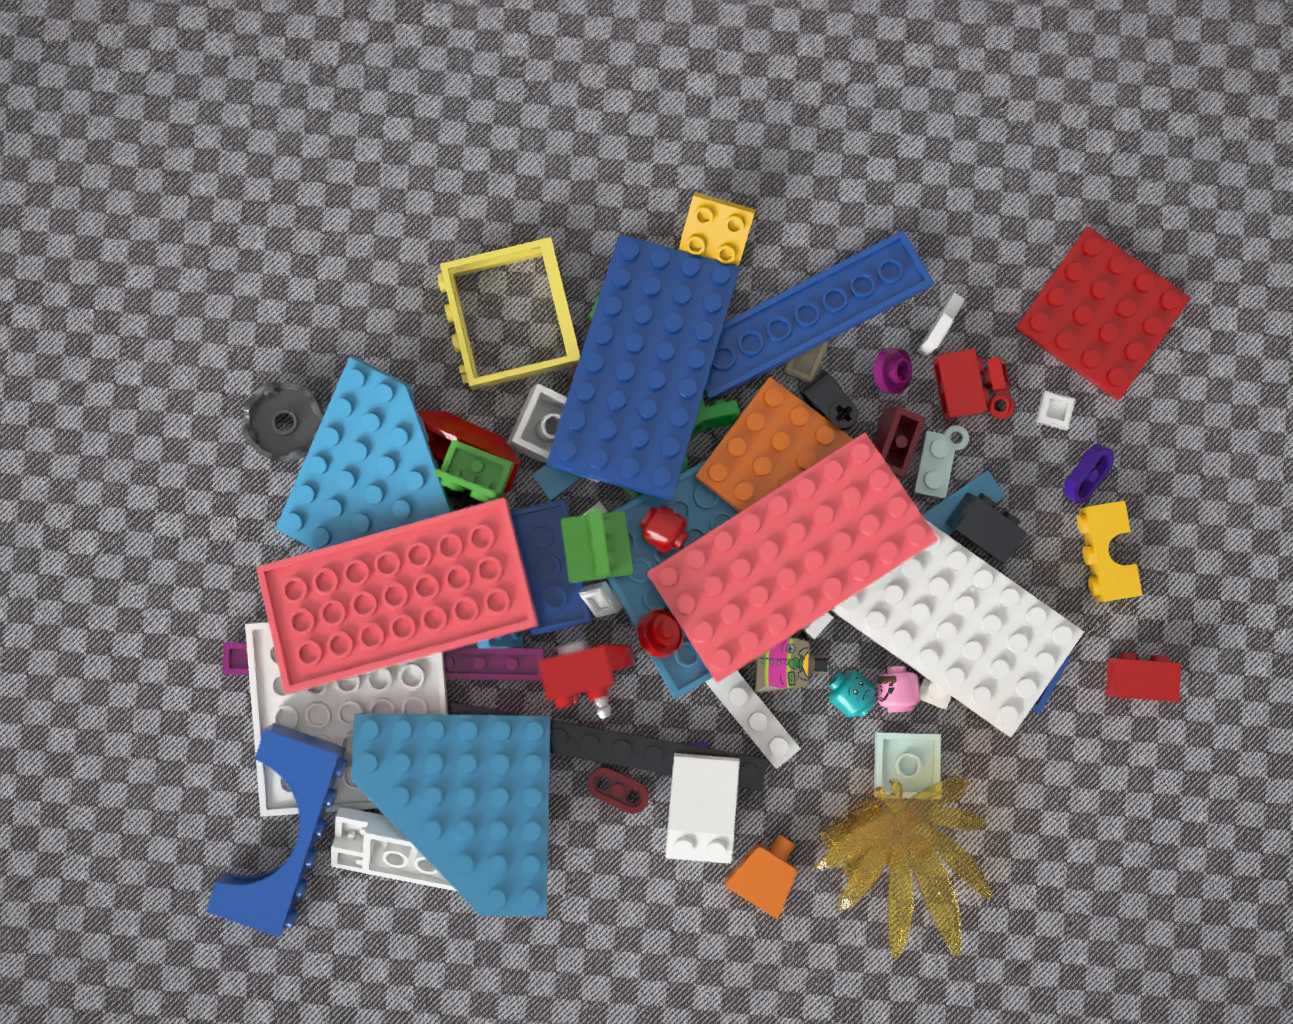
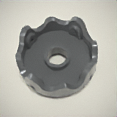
M267 382L258 388L256 394L244 406V428L242 433L245 440L262 456L279 462H293L307 456L324 417L323 408L318 399L309 390L297 383ZM284 414H290L294 421L292 428L288 431H280L277 426L279 417Z

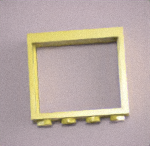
M551 237L440 264L442 274L437 275L441 293L447 292L449 304L444 305L448 323L454 322L457 333L451 335L455 353H461L464 365H459V371L463 384L469 383L472 391L578 365L580 353ZM543 256L567 356L479 377L455 277Z

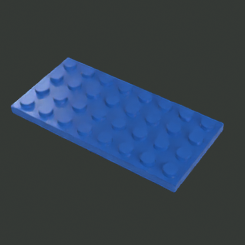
M619 234L547 459L548 467L666 500H673L737 282L740 266L723 264L714 259Z

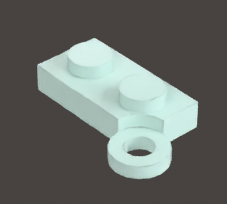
M959 425L951 426L944 434L925 431L913 489L914 494L946 499L955 451L963 449L969 441V434L964 427ZM957 432L961 435L962 440L959 444L951 441L950 436L952 433Z

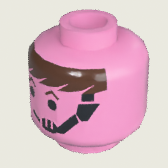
M906 666L887 667V673L878 676L877 691L879 704L887 707V712L913 711V706L920 702L918 675L914 672H907Z

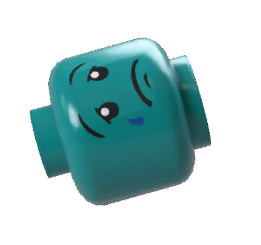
M849 670L844 674L839 671L828 684L831 688L828 696L830 703L847 717H855L857 715L863 717L870 711L877 700L874 696L875 686L857 670Z

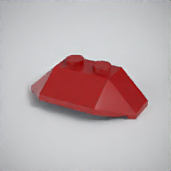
M417 410L418 415L422 417L430 440L428 444L433 458L437 460L440 470L453 439L515 463L503 493L509 492L512 489L521 462L502 436L446 411Z

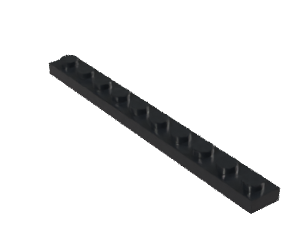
M452 702L450 715H524L458 702ZM551 719L550 753L668 775L673 773L674 753L739 758L738 787L761 792L763 790L767 758Z

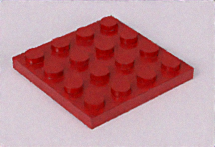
M1087 226L1014 329L1118 401L1127 391L1191 297Z

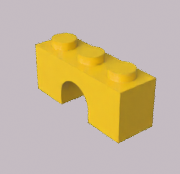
M1125 501L1079 509L1080 515H1077V526L1079 532L1084 534L1086 546H1083L1082 554L1085 564L1090 567L1091 578L1088 579V587L1091 596H1095L1096 602L1142 596L1137 564L1119 565L1111 559L1108 551L1109 543L1113 537L1118 534L1131 532Z

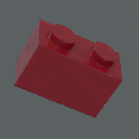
M900 406L884 409L872 442L897 479L906 477L926 421L925 417Z

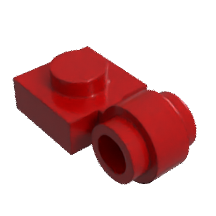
M1001 357L988 359V368L984 369L987 386H992L993 391L996 393L990 400L989 411L996 418L1008 419L1016 411V402L1010 394L1011 387L1005 359ZM1005 401L1007 407L1003 412H1000L998 405L1000 402Z

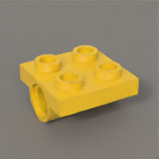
M694 192L678 250L714 259L723 264L739 266L756 209Z

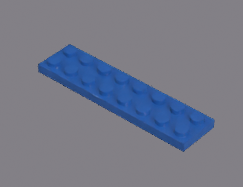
M902 230L726 321L704 391L709 401L711 402L933 287L934 281L905 232Z

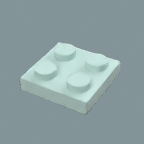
M875 732L874 797L940 799L941 734Z

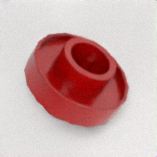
M654 609L643 615L638 622V640L643 649L650 655L657 658H666L679 650L683 639L682 629L670 612L663 609Z

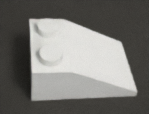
M540 384L532 387L507 441L509 447L547 464L567 397ZM581 476V477L586 478V479H589V480H591V481H594V482H597V483L599 482L598 480H594V479H591V478H587V477Z
M674 753L666 858L731 863L739 758Z

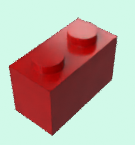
M975 348L937 355L932 360L944 421L981 415L986 412L987 406L990 405V396L987 387L982 386L980 375L984 373V366L981 356H976Z
M1119 652L1118 659L1108 658L1106 696L1179 702L1181 663L1170 662V656L1150 655V661L1138 660V654Z

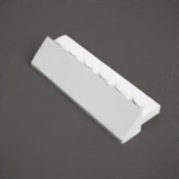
M339 806L335 816V838L331 846V867L456 891L385 815Z

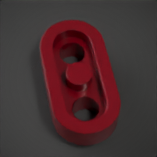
M598 767L588 777L587 787L593 797L630 814L639 813L648 803V790L644 784L612 768ZM600 777H607L609 779L610 785L607 788L598 786L597 781ZM631 790L639 794V798L635 802H630L626 797L627 793Z

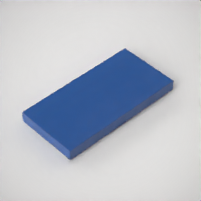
M566 498L510 510L539 626L529 628L530 636L592 623L590 609L579 594L585 586L584 582L570 583L568 580L561 529V519L570 517Z

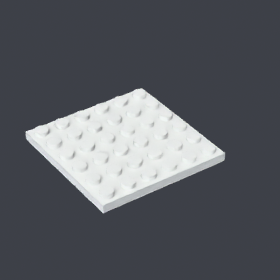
M269 622L245 624L255 753H257L264 729L272 723L345 747L346 751L343 758L348 760L342 777H337L334 789L338 790L332 808H327L326 812L338 811L339 806L360 810L377 809L375 804L351 780L354 714L448 715L444 652L299 692L285 694ZM256 761L260 816L299 814L296 800L286 782L270 767Z

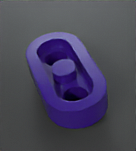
M1100 444L1089 448L1074 471L1066 478L1064 482L1065 496L1079 504L1089 500L1111 470L1114 463V452Z

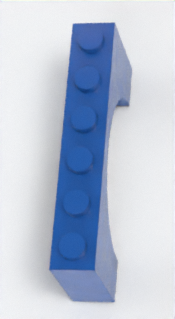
M272 723L264 729L254 760L274 770L286 782L293 793L299 812L297 842L288 860L270 872L253 876H240L225 872L215 881L206 912L276 937H280L287 928H293L299 910L294 909L297 899H302L308 885V880L304 879L307 868L311 869L317 858L318 850L314 849L317 838H322L327 827L328 820L324 819L326 809H331L335 802L338 790L334 789L337 777H342L348 760L343 758L346 751L345 747L276 723Z

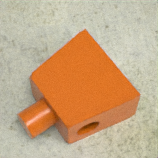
M781 834L778 835L770 850L757 842L725 877L724 885L778 919L798 871L793 864L787 861L796 844Z

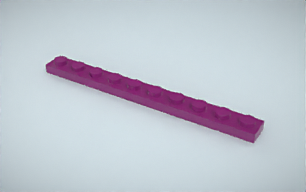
M223 642L222 674L249 675L247 642ZM463 647L444 652L446 679L542 681L538 660L544 659L545 649H470Z

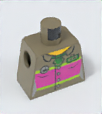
M792 637L787 638L755 659L754 692L761 693L808 687V674H827V655L809 654V641Z

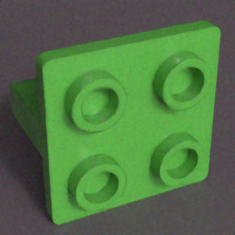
M452 439L441 470L435 469L433 475L442 478L440 484L462 492H465L466 488L471 489L470 496L484 502H490L506 498L507 494L503 492L515 463Z
M602 509L588 510L587 515L561 519L566 566L570 583L633 574L624 511L602 513Z

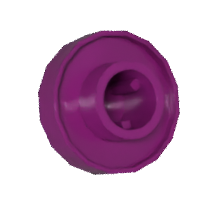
M900 347L884 348L875 359L873 375L880 391L886 394H899L906 390L910 383L912 363L907 352Z

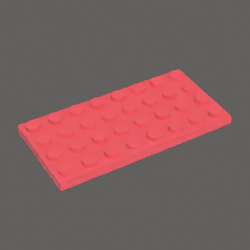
M864 432L648 571L647 575L716 683H719L937 543L939 539L868 435Z
M505 497L256 567L285 694L299 692L539 626L508 500Z

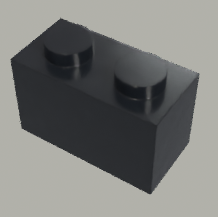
M967 492L945 524L993 559L1005 564L1027 532L1018 527L1021 521L1007 511L1001 514L995 510L996 503L982 493L977 497Z

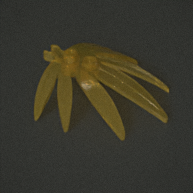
M951 778L937 782L921 790L905 802L902 798V784L897 779H890L889 783L892 786L890 795H886L883 787L874 788L876 797L880 801L885 802L888 807L884 814L866 822L845 836L826 852L813 867L817 870H826L843 865L861 855L873 844L855 868L838 901L836 908L845 911L857 903L871 889L884 868L888 854L892 853L888 888L890 956L894 958L900 957L911 927L913 884L910 865L936 928L951 953L958 956L961 952L959 908L951 881L936 850L956 874L979 895L989 901L993 899V895L985 876L975 861L954 840L937 829V825L958 830H978L986 827L987 823L980 816L966 810L938 808V805L952 802L964 793L969 784L967 778Z

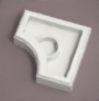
M956 293L949 298L917 349L918 353L925 357L929 356L940 345L964 303V298Z

